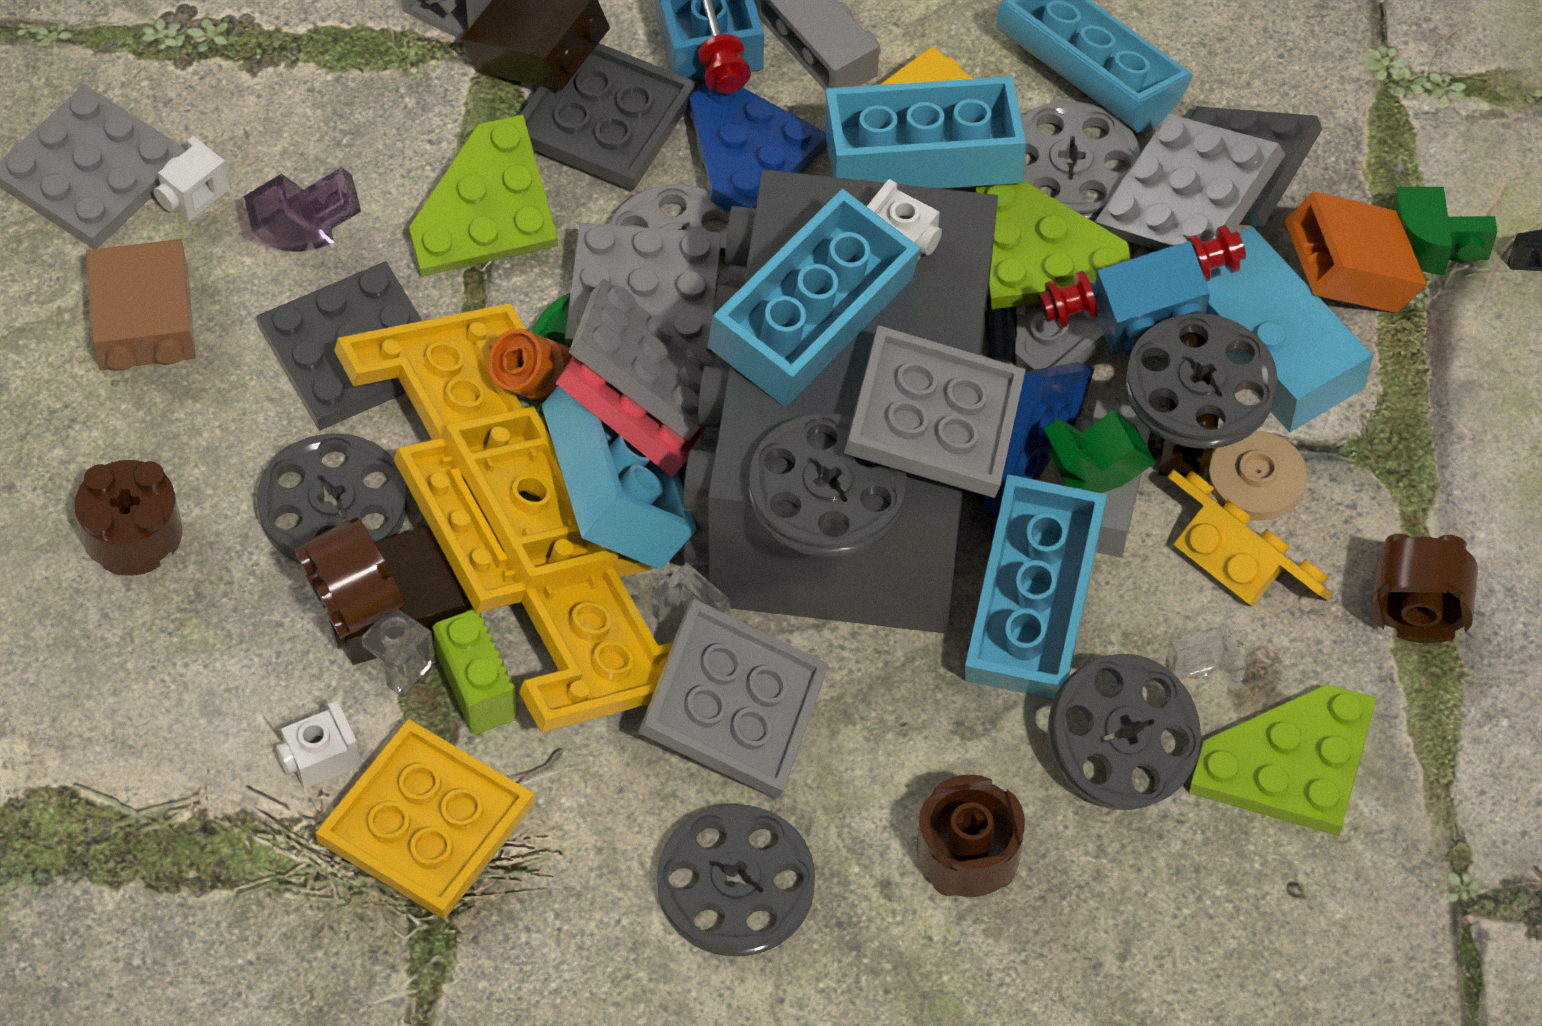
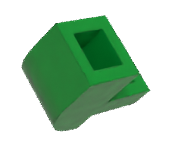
M1397 187L1392 210H1396L1422 271L1445 275L1449 260L1472 262L1490 259L1497 235L1495 216L1448 217L1444 187Z
M1115 410L1083 432H1080L1061 418H1058L1044 428L1052 444V447L1048 449L1049 456L1068 487L1104 493L1123 486L1156 463L1135 424Z

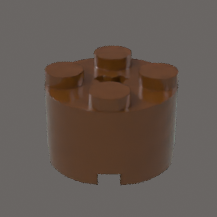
M120 460L106 465H94L85 472L84 481L77 491L74 506L84 547L92 560L94 558L103 564L105 570L113 574L133 576L153 571L161 566L160 560L171 551L172 555L174 554L182 539V522L173 485L160 464L152 461Z
M357 516L294 550L313 592L319 602L322 601L326 607L328 617L341 639L349 634L352 635L406 605L393 576L390 577L384 564V558L363 522Z
M1406 534L1388 536L1385 541V547L1378 554L1371 602V616L1374 622L1383 630L1385 623L1398 629V638L1417 643L1447 642L1455 639V631L1463 627L1465 632L1470 629L1474 615L1478 564L1473 555L1466 550L1467 544L1465 540L1455 535H1443L1439 538L1410 537Z
M981 775L955 776L941 782L934 789V793L924 802L920 810L917 858L922 871L933 883L934 889L945 896L979 897L993 893L1012 882L1020 862L1025 828L1024 812L1019 800L1008 789L1005 792L996 785H993L992 779Z

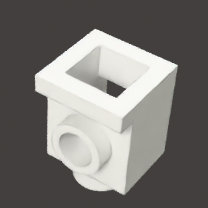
M195 136L190 137L186 141L188 150L179 157L169 160L164 168L158 172L160 185L153 191L157 201L163 208L169 212L175 210L188 222L230 190L225 160Z
M888 179L867 207L921 247L918 260L923 254L930 255L935 250L942 235V229L938 227L939 211L897 190V183Z
M338 701L329 703V709L281 728L284 743L276 746L279 758L287 775L294 772L297 773L304 789L361 766L357 740Z

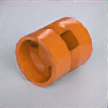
M522 328L511 329L501 334L494 342L489 353L488 369L492 380L498 387L544 403L558 385L555 382L573 355L569 353V347Z

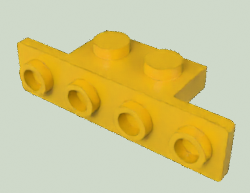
M1173 469L1167 476L1203 504V507L1173 545L1246 603L1254 607L1283 568L1327 601L1334 594V592L1323 585L1329 577L1307 559H1304L1300 565L1296 564L1285 555L1290 548L1288 544L1268 529L1260 536L1247 525L1252 516L1229 499L1224 506L1209 496L1214 487L1191 470L1185 477Z

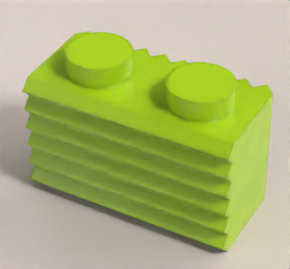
M473 609L437 622L432 627L434 630L436 655L471 734L477 735L515 721L518 715L515 684H512L511 676L508 675V670L504 667V660L500 659V652L497 651L496 643H493V637L489 634V627H486L482 613H476Z

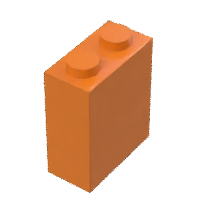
M1313 191L1284 220L1312 293L1315 296L1398 313L1427 286L1396 210Z

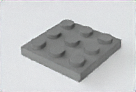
M84 84L0 161V188L91 248L97 249L154 196V189L160 185L158 172L164 168L169 160L179 157L186 149Z
M1168 113L1095 220V223L1123 240L1156 250L1187 242V237L1197 235L1202 242L1214 239L1217 227L1226 225L1230 232L1233 233L1285 157V153L1279 143Z
M579 222L565 346H568L570 349L591 292L602 279H605L613 286L618 285L628 290L634 296L637 304L651 315H659L665 318L673 326L675 333L688 343L698 344L710 353L707 344L716 298L721 233Z
M602 279L591 292L569 353L686 441H689L700 429V426H698V404L704 367H714L715 362L712 356L702 346L690 344L676 334L673 326L665 318L659 315H651L639 306L634 296L628 290L618 285L613 286L605 279Z
M878 325L872 341L844 454L995 498L1002 480L1026 369Z
M693 598L686 607L638 733L769 796L777 798L785 789L829 664Z

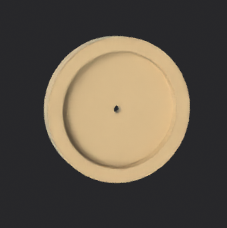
M1255 431L1249 437L1237 443L1216 448L1212 455L1208 473V483L1214 487L1212 494L1218 503L1224 506L1228 499L1252 516L1251 520H1271L1293 510L1300 502L1307 482L1306 463L1297 448L1286 439L1264 431Z

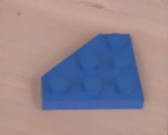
M704 82L689 96L688 112L691 123L694 122L697 134L696 144L702 168H705L708 178L707 189L710 201L729 212L732 206L757 207L763 169L801 173L827 148L824 131L743 87L734 93L724 94L710 90L706 82Z
M1076 362L1025 371L1001 484L995 498L982 494L985 497L981 508L982 512L998 518L1008 474L1032 479L1033 476H1041L1051 460L1048 449L1052 447L1044 428L1058 418H1061L1071 426L1074 425L1081 413L1095 370L1094 368Z

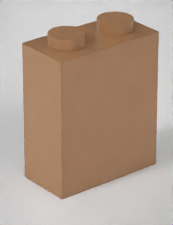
M182 239L86 250L92 338L100 370H125L133 366L157 363L174 364L182 360L196 359L188 266Z

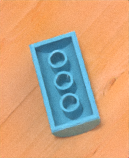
M1005 0L1001 2L997 15V27L1000 32L1138 133L1147 132L1160 124L1179 103L1193 77L1191 72L1091 0Z

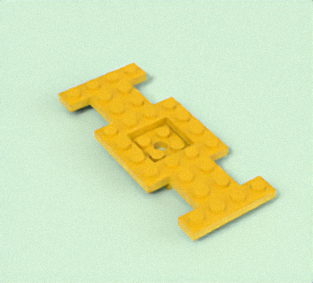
M509 303L339 337L334 351L352 385L355 387L398 378L432 439L398 447L394 462L475 612L478 613L522 602L559 670L558 672L524 680L519 692L540 732L543 733L648 705L673 642L658 646L620 578L653 570L654 567L581 537L562 471L558 465V458L545 415L539 416L534 406L523 408L515 393L498 387L492 380L488 369V360L494 342L501 334L511 329L522 328L526 330L512 304ZM527 491L533 496H538L541 501H528L519 492Z

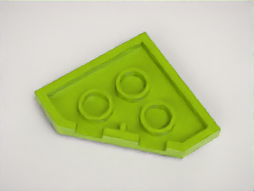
M523 114L478 124L410 225L409 235L421 277L558 246V236Z
M1024 180L1023 183L975 186L976 193L998 195L989 282L992 309L1039 304V294L1046 293L1045 282L1053 280L1061 288L1073 284L1076 272L1084 271L1089 282L1095 283L1097 270L1131 260L1128 242Z
M1326 684L1204 740L1189 794L1340 836L1377 697Z

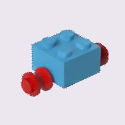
M655 0L656 19L671 72L694 81L705 79L706 85L710 90L730 94L740 90L749 81L751 71L763 69L764 32L754 0Z
M1223 225L1217 227L1214 239L1202 242L1197 235L1187 237V242L1097 270L1095 283L1089 282L1084 271L1076 272L1073 284L1061 288L1053 280L1045 282L1046 293L1039 294L1040 306L1046 321H1055L1059 329L1067 327L1069 316L1079 312H1083L1089 319L1097 317L1111 355L1124 351L1126 355H1131L1136 342L1155 324L1178 315L1206 314L1210 297V290L1206 282L1210 281L1211 270L1225 266L1231 274L1240 271V261L1246 259L1245 247L1240 234L1237 231L1231 233L1228 227Z

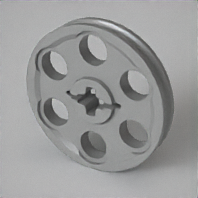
M1054 102L1039 106L1021 116L1026 139V152L1034 155L1037 161L1031 165H1024L1023 180L1036 188L1042 185L1055 188L1059 194L1054 199L1091 221H1095L1141 154L1140 146L1134 133L1111 112L1083 102ZM1049 122L1058 125L1062 131L1056 135H1045L1037 127ZM1090 126H1099L1105 129L1108 135L1100 139L1088 137L1083 130ZM1070 145H1074L1073 159H1075L1076 163L1073 167L1072 180L1068 179L1069 165H1067L1066 161L1069 157ZM1111 159H1120L1125 161L1130 167L1123 172H1115L1108 169L1105 163ZM1086 189H1096L1101 191L1105 198L1099 202H1089L1084 200L1080 193Z
M671 184L653 187L636 194L617 210L609 225L627 226L629 224H639L649 228L711 232L703 227V223L709 219L718 218L728 224L730 212L711 202L708 190L691 185ZM673 202L681 204L686 210L680 215L668 216L660 209L663 205ZM728 227L723 231L717 232L721 233L720 256L724 257ZM731 266L725 270H718L717 288L718 285L728 286Z

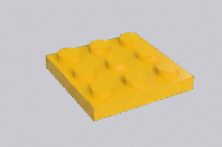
M408 718L316 831L317 843L445 920L535 805V793Z

